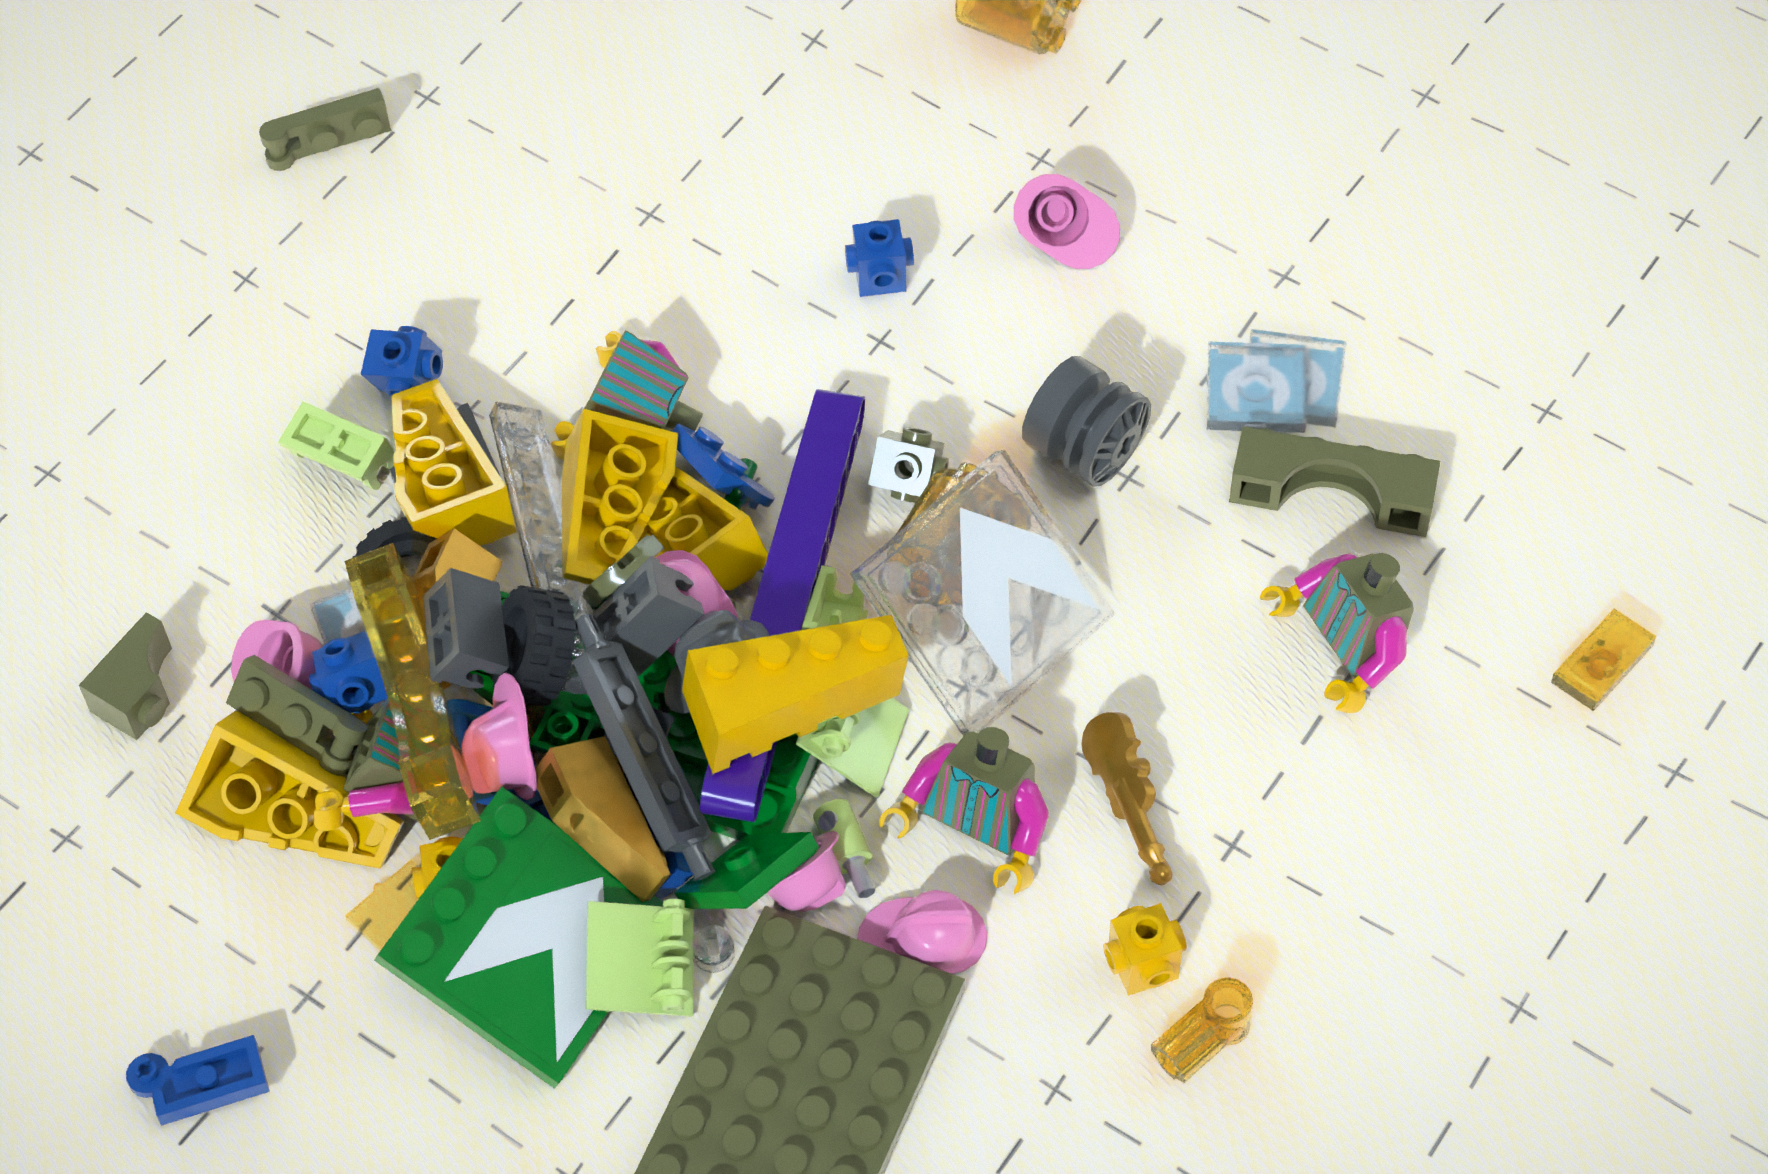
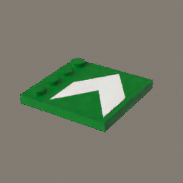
M501 786L383 946L374 961L552 1088H555L609 1012L586 1010L588 901L663 907V901L654 895L649 901L642 902L561 828Z

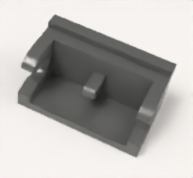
M650 556L593 613L604 639L622 644L638 677L704 615L702 603L691 596L682 594L677 589L678 587L682 591H688L694 585L693 581L683 573L661 564L660 560L653 556Z
M450 568L423 595L431 681L437 683L446 681L466 688H482L484 686L483 677L479 674L469 673L470 671L483 670L486 673L502 675L509 668L500 585L497 582Z

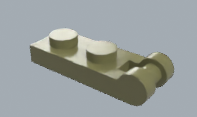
M376 88L269 120L260 126L259 135L262 145L266 148L265 157L269 168L274 171H284L293 165L294 160L372 138L391 131L384 97L380 88Z
M256 655L243 659L226 700V704L317 759L319 765L325 771L337 776H345L349 773L354 756L351 754L354 746L362 743L368 730L367 725L362 720ZM329 729L332 730L335 736L334 741L326 738Z

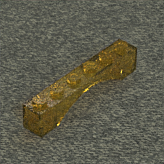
M394 543L344 561L353 596L370 640L390 704L398 740V764L413 813L429 840L480 822V816L442 682L431 681L426 626L410 573Z

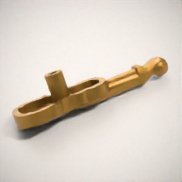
M1121 712L1102 713L1091 719L1086 725L1081 741L1082 752L1091 766L1092 774L1100 775L1104 781L1105 793L1110 800L1113 814L1118 819L1126 820L1139 850V857L1151 868L1149 873L1152 883L1163 886L1172 880L1173 873L1163 856L1165 848L1163 844L1158 843L1146 815L1153 805L1156 795L1155 788L1148 778L1151 771L1150 763L1146 758H1137L1136 752L1137 748L1141 745V741L1135 736L1131 719Z

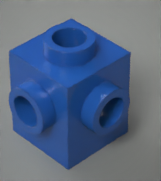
M899 219L852 224L853 244L845 245L847 272H856L859 296L907 292L906 266L914 265V253L911 237L902 238Z
M400 326L398 331L370 329L360 375L380 392H385L391 396L440 377L443 370L442 349L427 337V332L413 326Z
M371 629L348 638L331 640L322 648L312 652L315 673L309 675V681L313 691L350 714L367 711L374 704L386 700L390 694L395 695L390 667Z

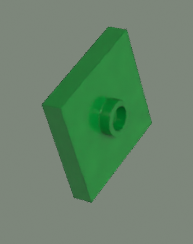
M811 832L747 835L712 862L716 872L698 881H695L693 877L674 893L677 899L685 901V908L748 909L814 855L819 846Z

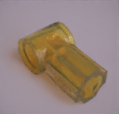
M1230 977L1219 978L1210 983L1204 992L1203 999L1151 1044V1052L1158 1060L1160 1067L1172 1079H1177L1184 1084L1226 1046L1235 1045L1243 1041L1250 1033L1252 1024L1253 997L1250 989L1245 983ZM1221 1006H1232L1239 1010L1240 1014L1227 1018L1218 1015L1215 1009Z

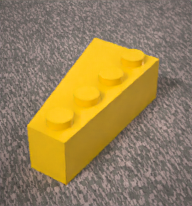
M892 614L688 650L682 692L712 774L729 768L731 760L750 753L752 757L767 752L772 749V743L796 733L799 737L814 732L817 730L819 723L832 717L838 716L844 719L900 695L909 655Z

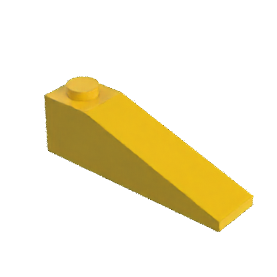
M237 710L215 724L175 814L223 839L233 841L241 839L268 843L269 848L286 850L287 848L315 852L321 858L378 869L384 865L404 823L401 818L392 813L353 817L351 812L344 813V821L339 828L332 831H323L316 828L314 825L316 795L324 788H334L343 797L349 796V792L343 789L346 778L325 771L319 765L317 759Z

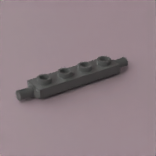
M593 613L574 620L576 630L586 650L572 662L662 852L683 853L695 881L712 875L716 870L702 844L709 838L712 832L703 813L700 812L696 798L622 644L604 639Z

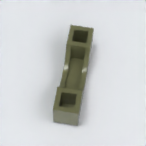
M1242 426L1232 473L1229 502L1278 511L1291 496L1298 492L1316 487L1335 488L1348 492L1362 501L1371 512L1377 529L1426 537L1433 508L1440 460L1424 458L1417 454L1405 455L1382 451L1365 445L1354 446L1336 443L1319 437H1302L1279 433L1268 428L1256 429Z

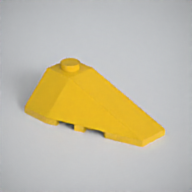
M438 379L391 395L392 430L395 441V453H393L396 471V483H394L395 497L413 530L439 538L455 528L479 546L493 543L498 539L516 533L507 486Z
M587 409L582 410L565 446L562 472V578L590 585L637 544L675 473L678 433Z
M676 466L669 485L638 540L639 542L647 535L650 537L653 534L664 547L655 557L667 551L683 550L696 555L708 567L723 590L732 591L740 584L751 580L756 572L765 566L768 553L747 514Z

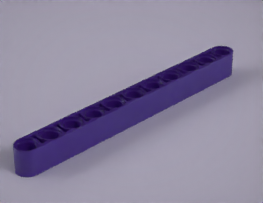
M822 389L815 390L750 620L762 623L769 632V636L802 630L821 566H825L862 430L865 396ZM778 741L772 743L771 750L752 757L748 753L731 760L729 768L712 774L708 764L702 787L700 812L755 822Z

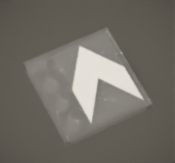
M1005 449L992 453L850 573L879 617L892 614L908 652L909 660L962 736L966 732L972 731L979 734L982 729L991 726L1116 615Z

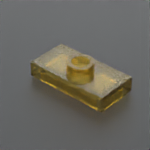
M1613 608L1553 673L1551 683L1594 712L1654 646L1657 636Z

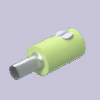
M835 799L826 802L817 808L813 814L820 835L830 831H835L839 834L838 841L832 849L839 863L841 874L849 875L859 898H868L875 893L874 885L865 867L871 861L872 853L850 802L845 799Z

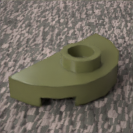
M653 534L650 537L647 535L618 562L612 564L582 592L584 594L582 597L595 610L650 556L655 557L664 549L663 545Z

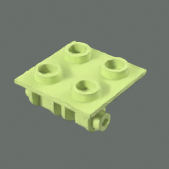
M891 698L844 719L835 716L818 724L816 731L798 737L796 745L874 797H878L909 709L894 698Z
M680 899L664 900L663 907L588 901L586 1010L692 1017L694 909H686L685 901Z

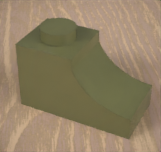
M146 612L79 684L89 711L135 740H138L149 727L155 726L162 719L166 708L170 705L159 676V671L172 647L161 620Z

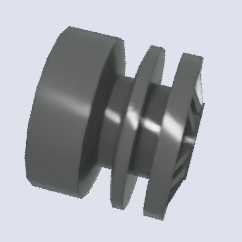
M1071 356L1060 363L1048 375L1036 392L1022 425V439L1026 445L1051 461L1063 458V465L1066 470L1072 474H1079L1081 479L1092 487L1102 486L1125 466L1136 450L1151 416V402L1141 393L1131 392L1128 385L1123 382H1113L1110 384V378L1106 371L1085 358Z

